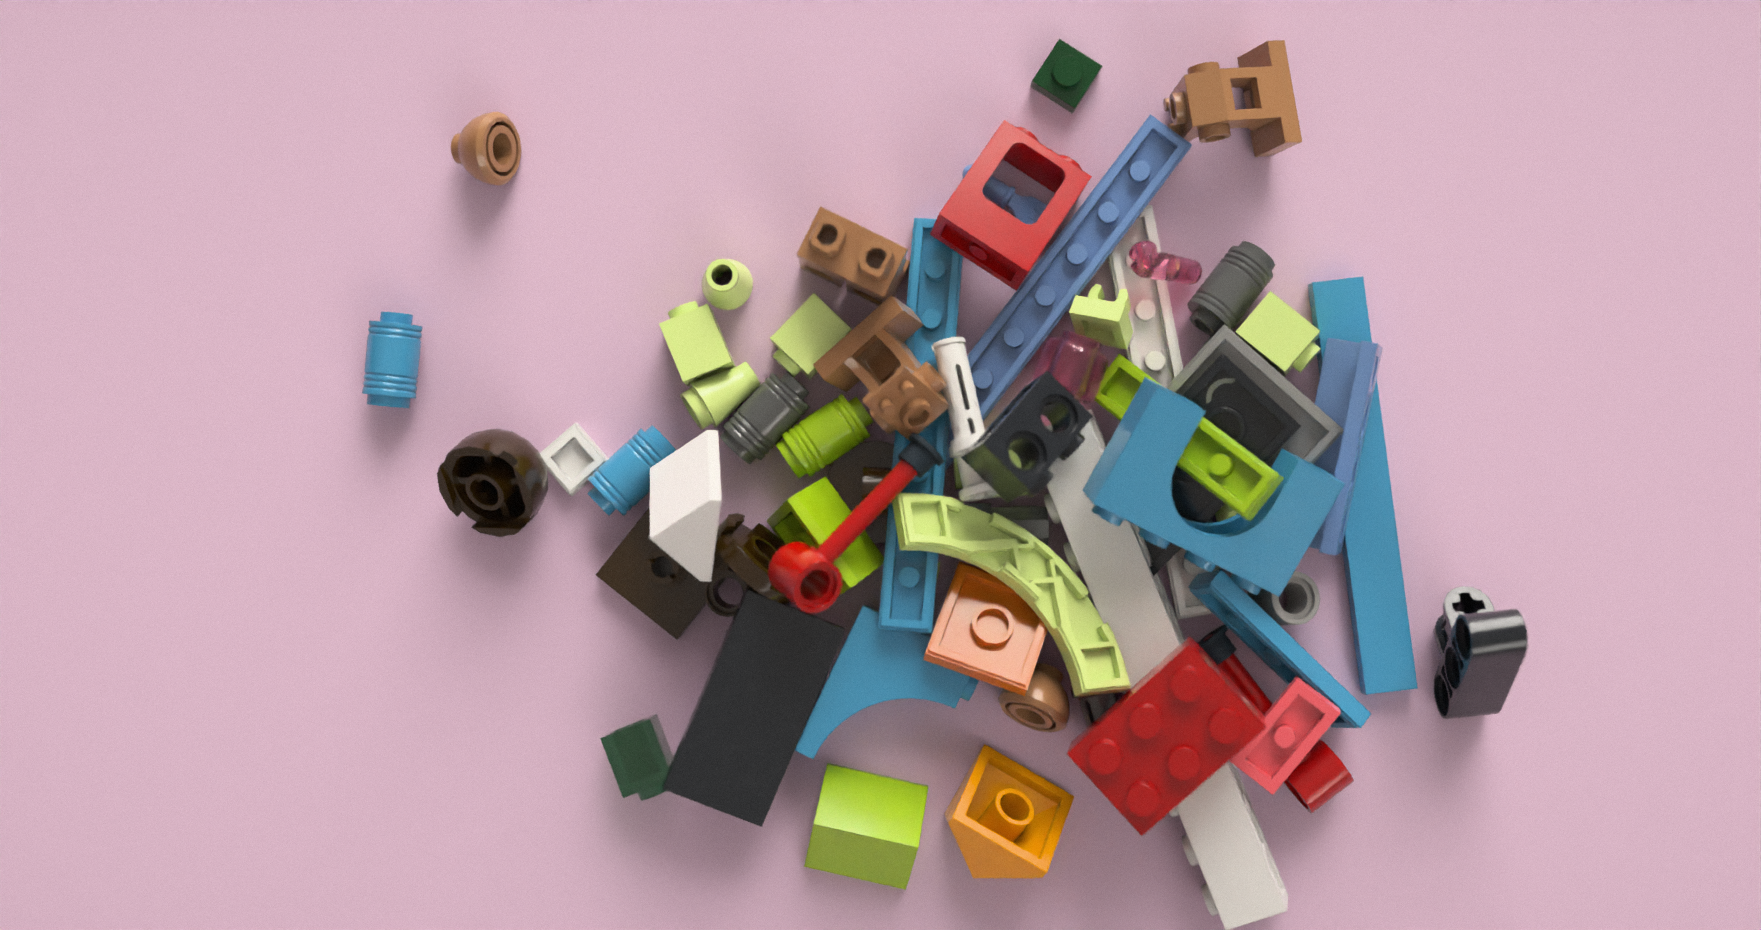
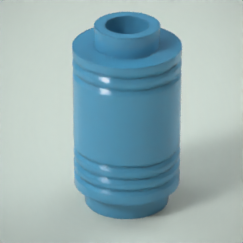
M381 312L380 321H369L364 387L362 390L363 394H368V405L410 408V399H416L415 391L417 390L416 384L418 382L421 350L420 338L422 337L423 327L412 325L413 315Z
M653 425L645 432L639 429L637 434H634L627 443L620 447L598 468V471H595L588 478L594 487L587 494L609 516L616 509L625 516L627 511H630L633 506L650 492V468L675 452L676 449Z

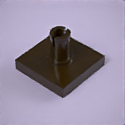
M650 507L596 573L597 577L676 640L682 636L706 605L704 587L707 581H699L650 540ZM716 546L712 574L724 562ZM727 577L721 578V580L718 583V589L724 583Z

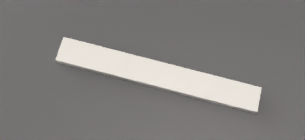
M1148 205L1110 254L1108 262L1115 299L1118 298V293L1121 289H1127L1131 303L1128 315L1133 334L1127 350L1125 349L1126 357L1130 362L1166 388L1183 370L1153 207ZM1183 548L1165 564L1177 620L1212 614L1188 588L1199 573L1209 571L1188 561L1184 557L1187 550ZM1216 565L1213 571L1220 570L1221 567Z

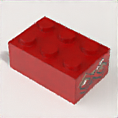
M1189 636L1071 742L1066 754L1133 828L1143 836L1266 729L1265 716L1195 640Z

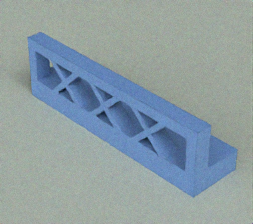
M1334 338L1327 339L1315 405L1344 430L1337 440L1317 459L1314 465L1329 472L1345 483L1309 545L1310 548L1320 549V553L1337 555L1342 552L1383 349L1378 343L1367 341L1358 343Z

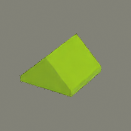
M825 476L787 499L766 521L785 545L791 542H802L817 549L846 519L851 510ZM865 530L833 563L842 575V589L839 596L884 564L883 555Z
M827 763L804 867L906 890L919 847L928 785Z

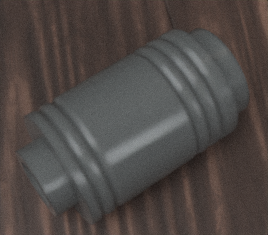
M1242 241L1239 246H1232L1199 287L1196 294L1188 301L1187 306L1192 312L1189 317L1190 321L1199 330L1210 336H1214L1224 324L1232 330L1273 278L1272 270L1275 267L1273 259L1263 249L1247 241Z
M772 372L765 379V382L739 407L738 411L729 418V421L723 425L726 430L720 438L748 464L751 465L756 458L762 460L765 454H768L769 450L783 438L782 434L792 428L801 418V415H804L805 411L810 408L803 400L810 392L790 373L786 372L779 378Z

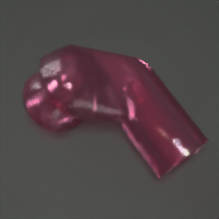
M1152 241L1138 242L1129 250V257L1133 262L1131 269L1141 278L1193 285L1199 281L1202 275V267L1198 261L1166 252L1157 253V246Z

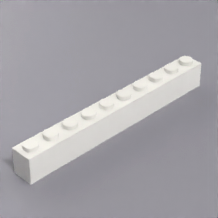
M1090 409L1088 411L1093 415V418L1080 432L1085 437L1084 442L1067 459L1062 461L1058 457L1049 468L1054 476L1047 484L1050 493L1044 495V501L1055 524L1062 522L1069 539V542L1063 545L1067 560L1075 573L1078 571L1082 572L1090 592L1087 594L1088 598L1098 611L1103 623L1108 622L1122 654L1130 687L1132 688L1185 641V638L1158 572L1153 577L1150 569L1153 560L1144 538L1138 534L1139 526L1125 519L1120 526H1117L1097 516L1091 511L1094 504L1082 491L1107 446L1093 410ZM1051 424L1048 425V426H1046V428H1048L1050 431H1052V425H1051ZM1229 760L1170 812L1172 817L1180 816L1187 833L1182 836L1185 854L1192 867L1200 865L1207 883L1201 886L1204 901L1212 916L1220 915L1225 930L1286 912L1288 906V893L1238 769Z

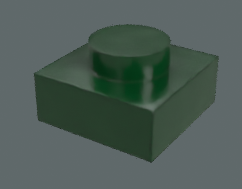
M1059 39L1033 78L1030 87L1073 114L1099 74L1102 65Z

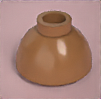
M501 112L485 113L473 118L463 128L461 133H457L451 141V154L455 162L462 164L465 170L477 180L486 184L500 186L508 183L519 167L521 159L520 137L513 122Z
M1036 663L1025 696L1003 689L998 697V702L1004 713L1021 725L1048 733L1057 732L1067 727L1070 716V703L1067 692L1061 684L1064 675L1060 670L1051 665Z

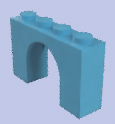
M1145 377L1082 490L1094 504L1091 511L1117 526H1120L1125 519L1141 527L1138 534L1160 548L1167 549L1171 542L1187 550L1184 557L1206 571L1213 572L1217 565L1231 572L1230 578L1234 581V584L1252 594L1258 595L1261 588L1280 597L1345 483L1329 472L1282 448L1271 468L1280 474L1284 480L1251 521H1248L1240 514L1214 523L1195 522L1180 516L1172 499V476L1180 456L1206 411L1189 399Z

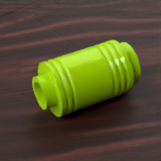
M840 394L838 398H834L833 401L828 402L800 421L799 424L782 434L784 439L778 442L776 446L798 478L807 473L812 477L816 472L825 468L826 465L831 464L859 445L860 442L871 437L866 427L873 423V420L857 397L847 401L843 394Z

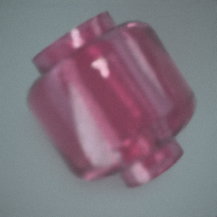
M1063 330L1061 337H1050L1045 341L1034 369L1032 380L1048 371L1081 404H1091L1098 395L1108 369L1109 361L1100 352L1102 348L1101 343L1080 334Z

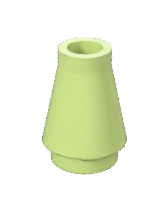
M733 259L715 260L708 266L703 275V294L707 301L716 308L723 310L736 309L742 306L752 293L753 279L751 273L739 261ZM725 271L733 274L728 284L717 285L715 283L716 277H722Z
M744 362L737 367L690 382V389L681 393L680 396L687 411L701 430L711 424L716 428L761 384L750 365Z

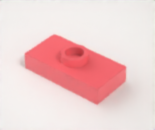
M1295 676L1264 714L1266 729L1231 758L1230 762L1274 795L1341 714L1340 708L1298 676Z

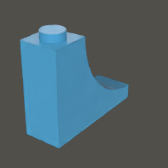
M863 604L803 729L795 751L814 759L823 742L837 726L860 710L884 701L923 699L942 703L955 709L960 698L966 701L970 700L979 680L923 660L931 638L930 635L879 630V611Z

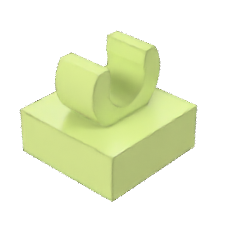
M1095 284L1090 289L1088 297L1076 295L1069 314L1077 339L1079 341L1127 350L1133 334L1128 315L1131 303L1127 289H1121L1118 293V298L1114 302L1104 300L1105 296L1102 285Z

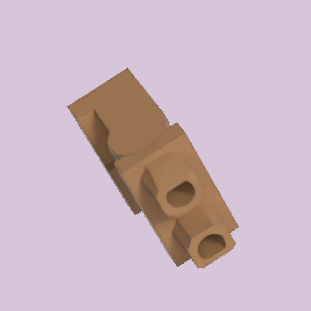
M821 206L796 254L799 258L801 269L840 288L844 281H846L847 291L877 306H880L891 295L895 297L910 267V261L906 260L905 257L908 252L907 248Z

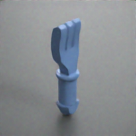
M973 164L968 165L964 168L962 173L963 178L965 177V175L967 174V172ZM991 176L983 188L985 196L999 204L998 206L1002 209L1006 206L1012 211L1014 217L1025 224H1033L1039 219L1047 207L1046 204L1033 196H1020L1014 193L1015 187H1009L994 176Z

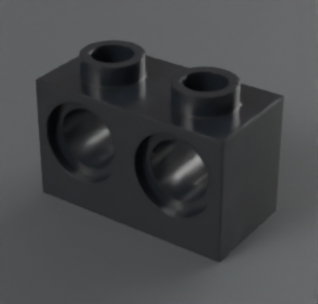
M1046 371L1027 384L961 458L1007 503L1025 493L1032 498L1053 478L1054 474L1049 468L1059 457L1064 461L1084 442L1085 437L1080 432L1093 418V415ZM1041 414L1049 419L1052 431L1044 425ZM1009 450L1018 455L1021 461V469L1011 461Z

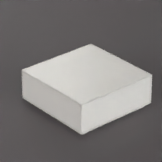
M576 422L540 452L547 470L570 496H574L589 483L588 478L595 471H598V468L609 459Z

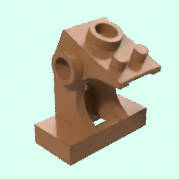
M1285 40L1266 41L1237 58L1239 68L1220 69L1218 62H1205L1191 66L1187 69L1188 74L1181 78L1170 94V97L1163 100L1165 112L1170 111L1173 122L1169 123L1168 127L1188 142L1199 137L1201 143L1216 142L1230 137V129L1248 128L1251 133L1255 157L1273 156L1302 142ZM1232 87L1243 89L1246 109L1235 110Z
M892 295L813 364L823 380L844 392H848L861 380L870 392L862 399L863 403L871 409L870 414L877 424L890 435L897 430L909 440V435L912 432L919 434L950 407L941 392L947 386L944 379L928 362L921 365L905 343L924 324L911 308Z

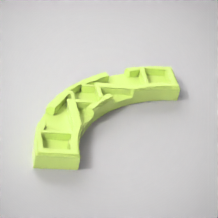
M899 493L895 497L892 505L899 549L934 552L961 559L994 575L1013 589L1028 603L1052 635L1064 659L1075 697L1124 692L1131 688L1122 654L1108 622L1103 623L1098 611L1087 596L1090 592L1083 582L1045 543L1002 515L995 512L992 515L977 508L964 505L963 501L955 498L925 493Z

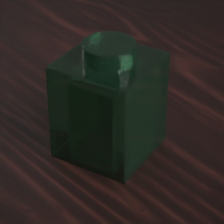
M657 714L611 731L600 738L623 798L638 793L640 801L666 792L662 788V783L673 760V754Z

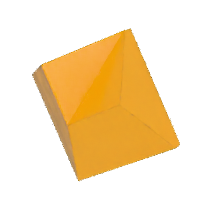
M984 744L944 815L973 878H1043L1048 871L1074 796Z

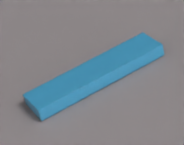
M1220 569L1213 572L1199 573L1188 586L1190 588L1189 591L1287 685L1290 684L1295 676H1298L1340 708L1341 714L1331 724L1332 728H1361L1371 713L1251 597L1234 584V581Z

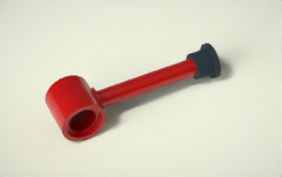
M912 432L909 435L911 442L898 455L900 462L817 549L802 542H791L782 546L773 555L768 567L770 583L802 611L807 613L822 612L836 601L842 589V575L833 563L915 476L922 478L934 464L937 466L943 464L944 460L936 449L917 433Z
M1224 624L1210 632L1197 644L1264 715L1273 703L1235 656L1234 652L1237 648L1225 634L1228 628ZM1321 739L1317 741L1284 781L1295 798L1311 814L1354 782L1353 777L1342 761Z

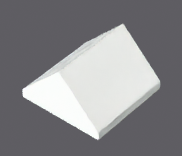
M706 430L650 468V540L699 581L711 582L721 506L717 430Z

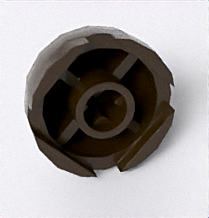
M489 429L470 434L447 454L445 461L439 466L437 472L439 491L448 508L457 517L463 511L470 519L476 521L471 527L476 531L497 537L515 535L521 531L537 515L548 492L547 466L540 452L527 439L512 431L502 429Z

